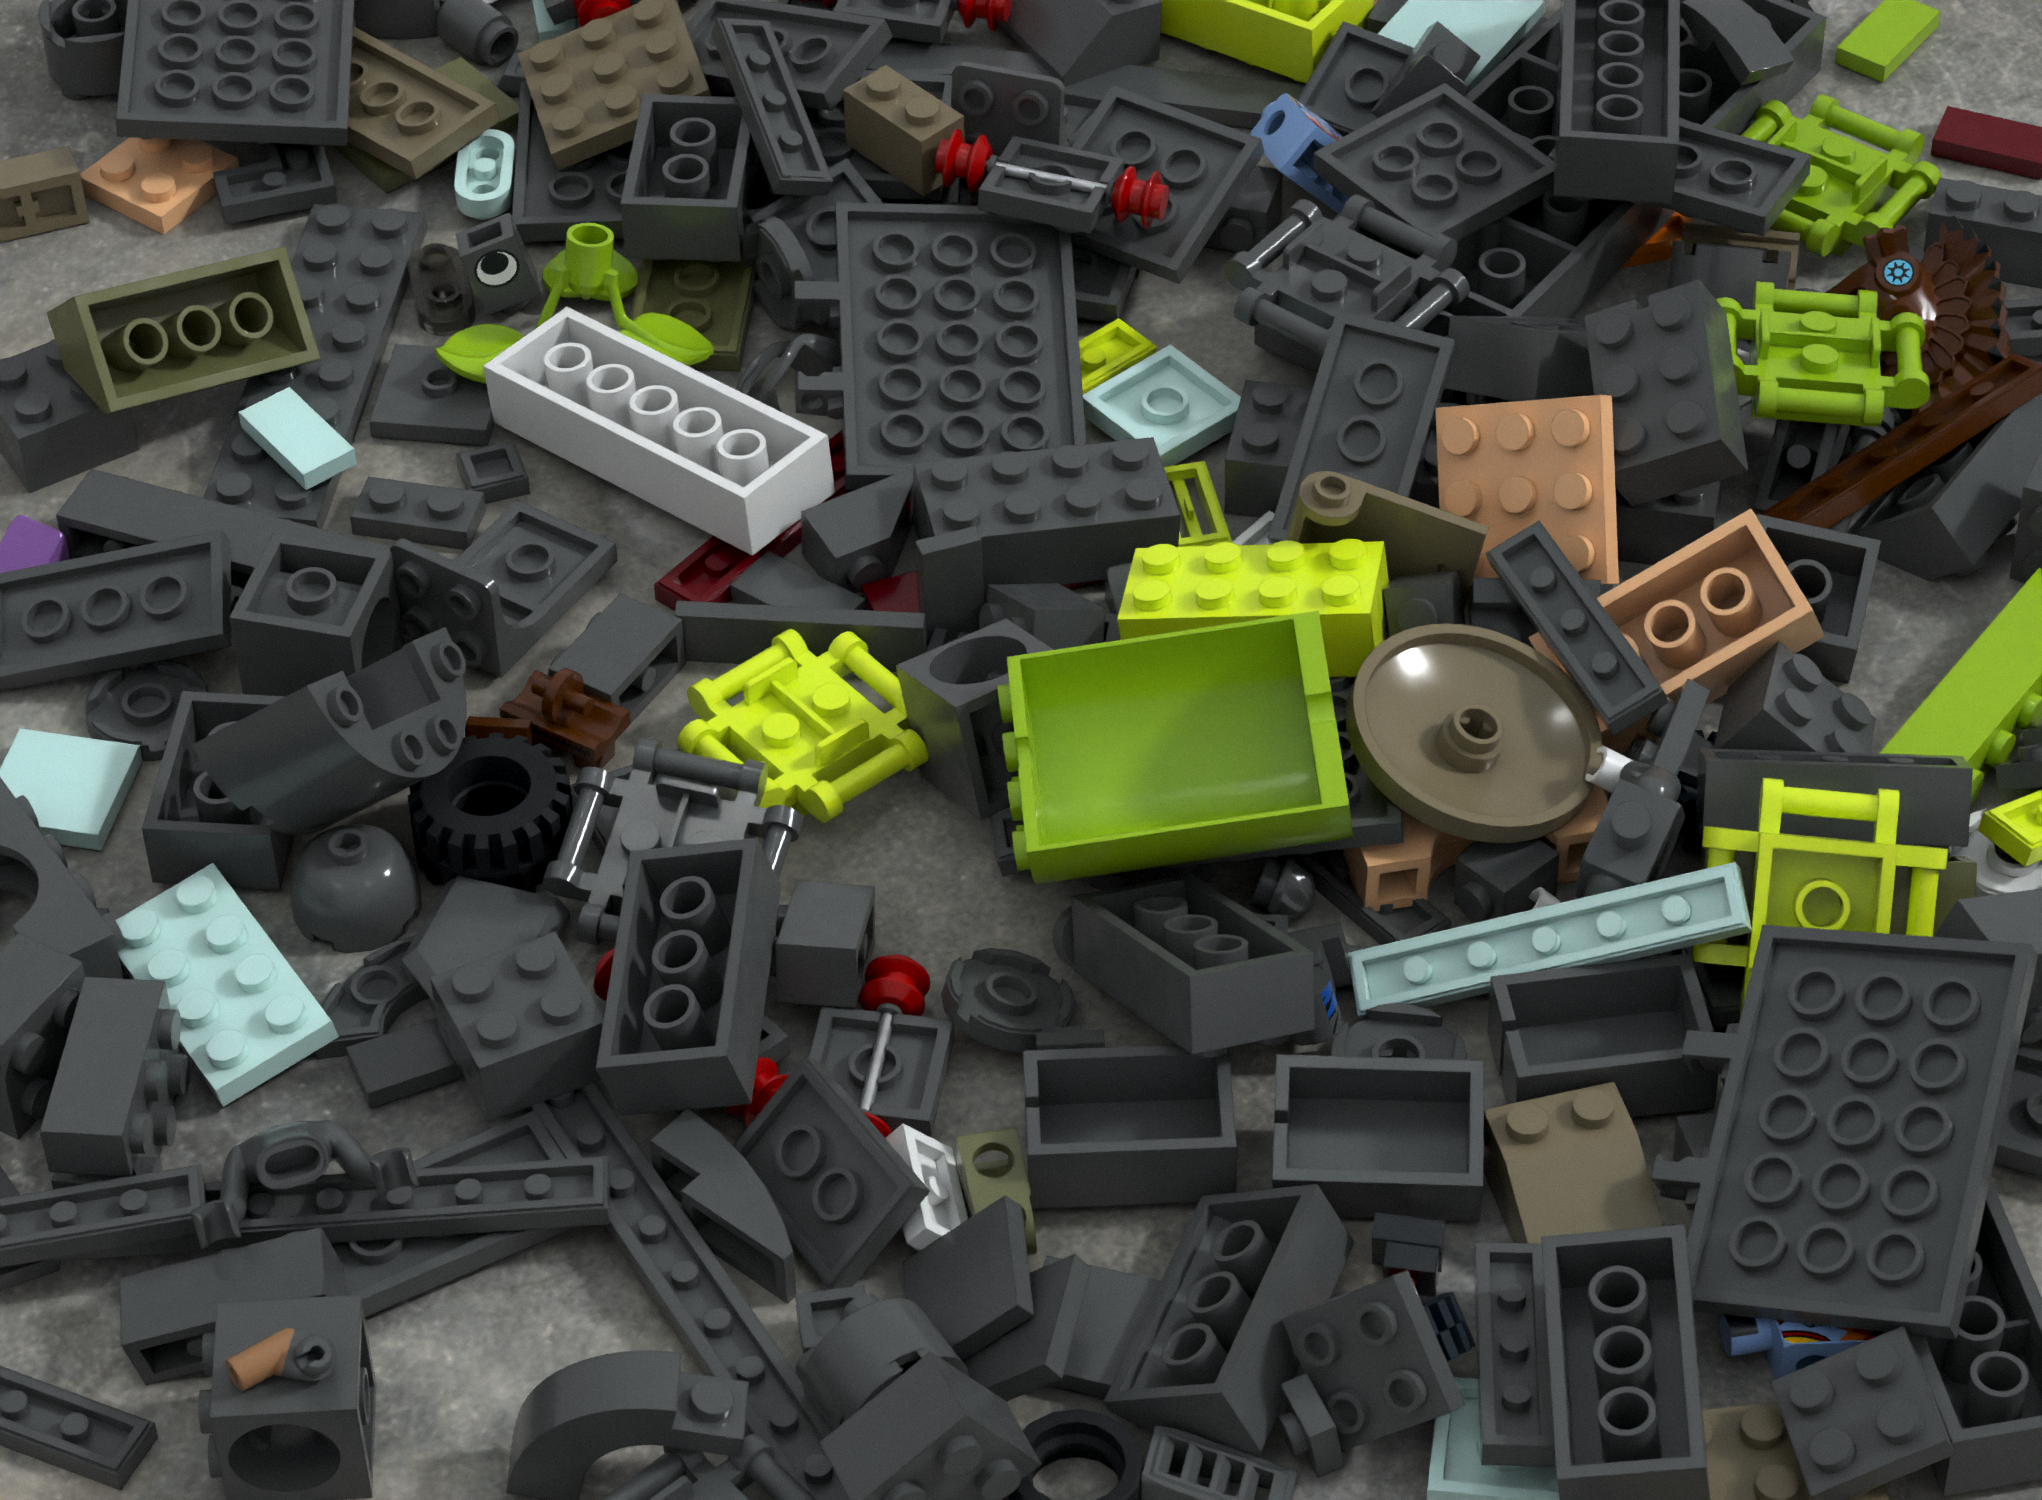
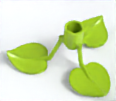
M579 223L567 230L566 248L557 254L542 271V283L550 294L536 328L553 316L560 297H582L584 300L594 298L602 301H611L616 325L622 329L618 332L670 358L691 366L713 356V345L693 327L675 317L659 313H644L634 321L627 317L621 299L636 291L639 273L629 260L613 248L614 234L609 228L596 223ZM480 324L455 333L442 347L435 348V354L444 365L457 374L473 381L486 383L483 366L524 336L510 327L496 324Z

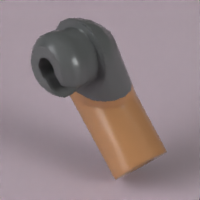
M285 1328L225 1360V1365L233 1383L238 1390L243 1392L273 1375L306 1382L324 1379L332 1373L336 1365L337 1355L334 1345L328 1338L303 1330Z

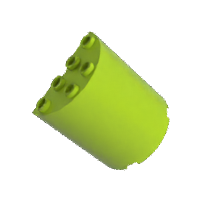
M1319 610L1007 657L1009 684L997 685L1002 722L1003 724L1013 723L1014 731L1002 733L1007 771H1018L1019 776L1011 777V781L1007 782L1012 820H1023L1024 823L1023 825H1016V831H1012L1017 870H1031L1035 885L1353 838L1350 805Z

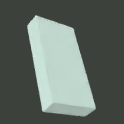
M290 387L239 412L241 428L305 490L357 465L355 449Z

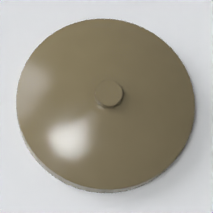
M1444 623L1417 626L1399 632L1380 643L1364 660L1347 699L1346 728L1349 741L1359 764L1369 779L1389 800L1412 817L1437 830L1457 837L1489 843H1513L1533 840L1560 829L1579 813L1594 787V784L1585 779L1586 774L1594 775L1602 764L1603 756L1596 753L1597 749L1603 746L1598 721L1589 702L1572 679L1554 662L1537 650L1512 637L1489 629L1464 624Z

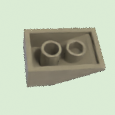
M1615 1082L1484 1109L1483 1172L1513 1243L1541 1244V1236L1664 1226L1637 1130Z

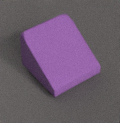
M17 515L0 543V573L70 560L64 533L23 515Z

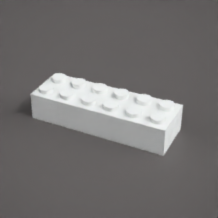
M569 307L561 310L483 366L493 423L752 556L800 520L801 511L821 504L835 493L827 434Z

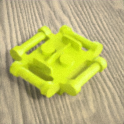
M787 629L772 639L771 647L712 681L708 678H703L687 688L689 703L701 719L691 721L682 729L677 741L678 748L685 753L744 764L746 759L767 762L768 777L759 806L762 808H768L773 805L787 806L798 811L803 817L810 813L820 822L827 823L843 812V805L902 769L906 771L916 769L926 763L929 758L924 741L915 731L910 729L899 678L868 653L867 644L852 631L841 633L830 644L828 651L816 657L808 650L805 641L797 631ZM853 672L894 708L885 714L882 713L842 678ZM744 691V700L732 707L726 702Z
M1763 778L1760 792L1758 831L1704 826L1702 847L1709 848L1707 868L1735 862L1736 850L1756 852L1750 906L1752 932L1748 933L1747 945L1727 943V938L1692 946L1691 956L1692 961L1745 967L1740 1017L1762 925L1890 934L1896 865L1912 867L1906 935L1933 937L1939 869L1946 870L1948 849L1896 844L1900 800L1899 790L1878 788L1877 795L1786 787L1784 786L1783 779ZM1781 814L1874 822L1873 842L1780 833Z

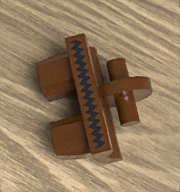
M569 668L561 669L553 677L535 670L521 693L512 701L505 702L499 709L501 718L532 719L533 746L542 743L550 749L557 746L573 753L575 766L580 769L583 767L602 769L615 755V741L631 724L630 710L584 691L582 675Z

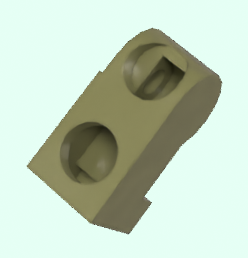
M1018 1128L956 1136L957 1172L969 1217L971 1218L1006 1195L1021 1205L1027 1255L1036 1254V1232L1029 1198L1031 1197V1190ZM997 1150L1008 1155V1159L973 1164L975 1159L986 1151Z

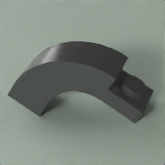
M667 1351L617 1352L573 1363L543 1380L532 1390L522 1404L512 1438L506 1493L548 1500H578L583 1480L589 1467L602 1456L631 1446L660 1445L739 1457L744 1442L749 1382L680 1371L682 1353Z

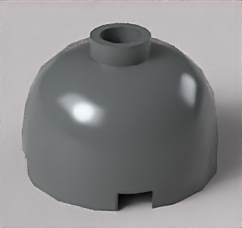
M359 823L339 825L319 833L304 846L291 870V906L294 922L308 940L315 943L313 936L315 935L321 940L331 941L333 951L343 953L373 951L395 942L405 934L404 923L412 918L414 912L417 918L422 909L419 873L414 859L402 842L380 827Z

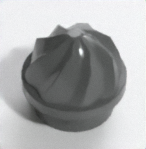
M1288 856L1285 862L1275 857H1268L1250 904L1266 910L1265 914L1288 915V919L1294 920L1304 914L1314 904L1316 894L1313 876L1296 863L1295 858Z

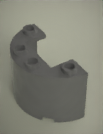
M446 627L403 645L402 649L347 677L343 671H340L307 685L191 746L208 775L241 811L252 806L267 817L266 827L278 832L291 835L313 834L438 773L453 760L462 743L466 726L467 702L463 674L466 670L465 658L460 648L452 642Z

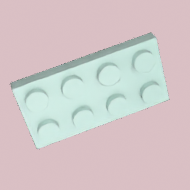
M214 863L115 920L125 941V949L118 952L121 966L131 979L165 981L170 1008L179 1010L181 1016L179 1046L185 1055H188L190 1062L223 1107L339 1037L332 1020Z

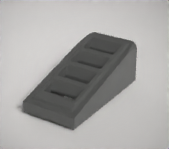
M1156 1425L1142 1472L1141 1500H1254L1257 1487L1270 1489L1268 1500H1293L1298 1480V1471L1182 1430ZM1169 1471L1181 1473L1180 1478L1169 1474ZM1198 1478H1210L1209 1488L1197 1484ZM1228 1482L1241 1484L1237 1498L1225 1494Z

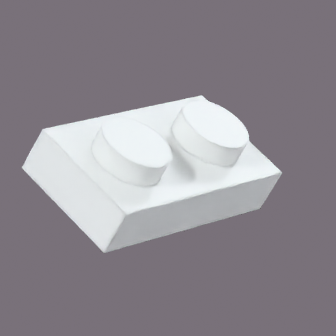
M902 1124L885 1139L930 1190L929 1194L901 1227L906 1243L919 1252L968 1220L953 1149Z

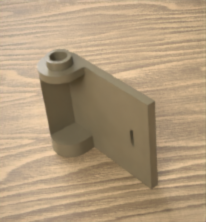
M1320 471L1307 476L1300 485L1286 540L1299 543H1335L1343 539H1358L1363 542L1384 541L1389 583L1396 576L1437 572L1438 565L1442 571L1459 570L1463 608L1465 609L1489 526L1337 472Z

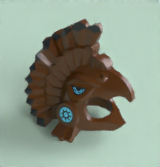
M1955 215L1942 219L1938 242H1934L1926 249L1921 262L1909 255L1907 231L1903 225L1893 229L1882 227L1875 234L1864 236L1863 243L1868 263L1825 292L1857 295L1858 290L1877 291V318L1880 320L1891 321L1896 315L1905 312L1917 314L1922 318L1925 323L1926 335L1925 342L1920 347L1922 371L1929 378L1930 397L1923 406L1912 410L1911 418L2007 358L2011 351L2008 345L2010 336L2004 328L2008 311L2004 305L2006 286L1999 279L2001 265L1992 258L1991 248L1988 244L1980 242L1972 228H1963ZM1881 351V376L1895 377L1898 374L1896 352Z

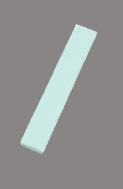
M1736 862L1353 951L1348 953L1357 1014L1358 1017L1364 1020L1366 1019V1010L1378 1005L1401 1003L1425 1008L1490 993L1491 976L1628 961L1752 932L1741 868Z

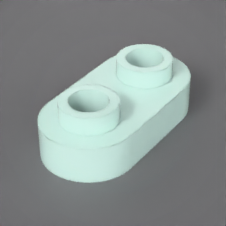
M488 129L479 135L476 140L458 150L454 189L457 207L463 214L478 220H490L506 212L512 205L516 151L514 140L509 134L500 130Z

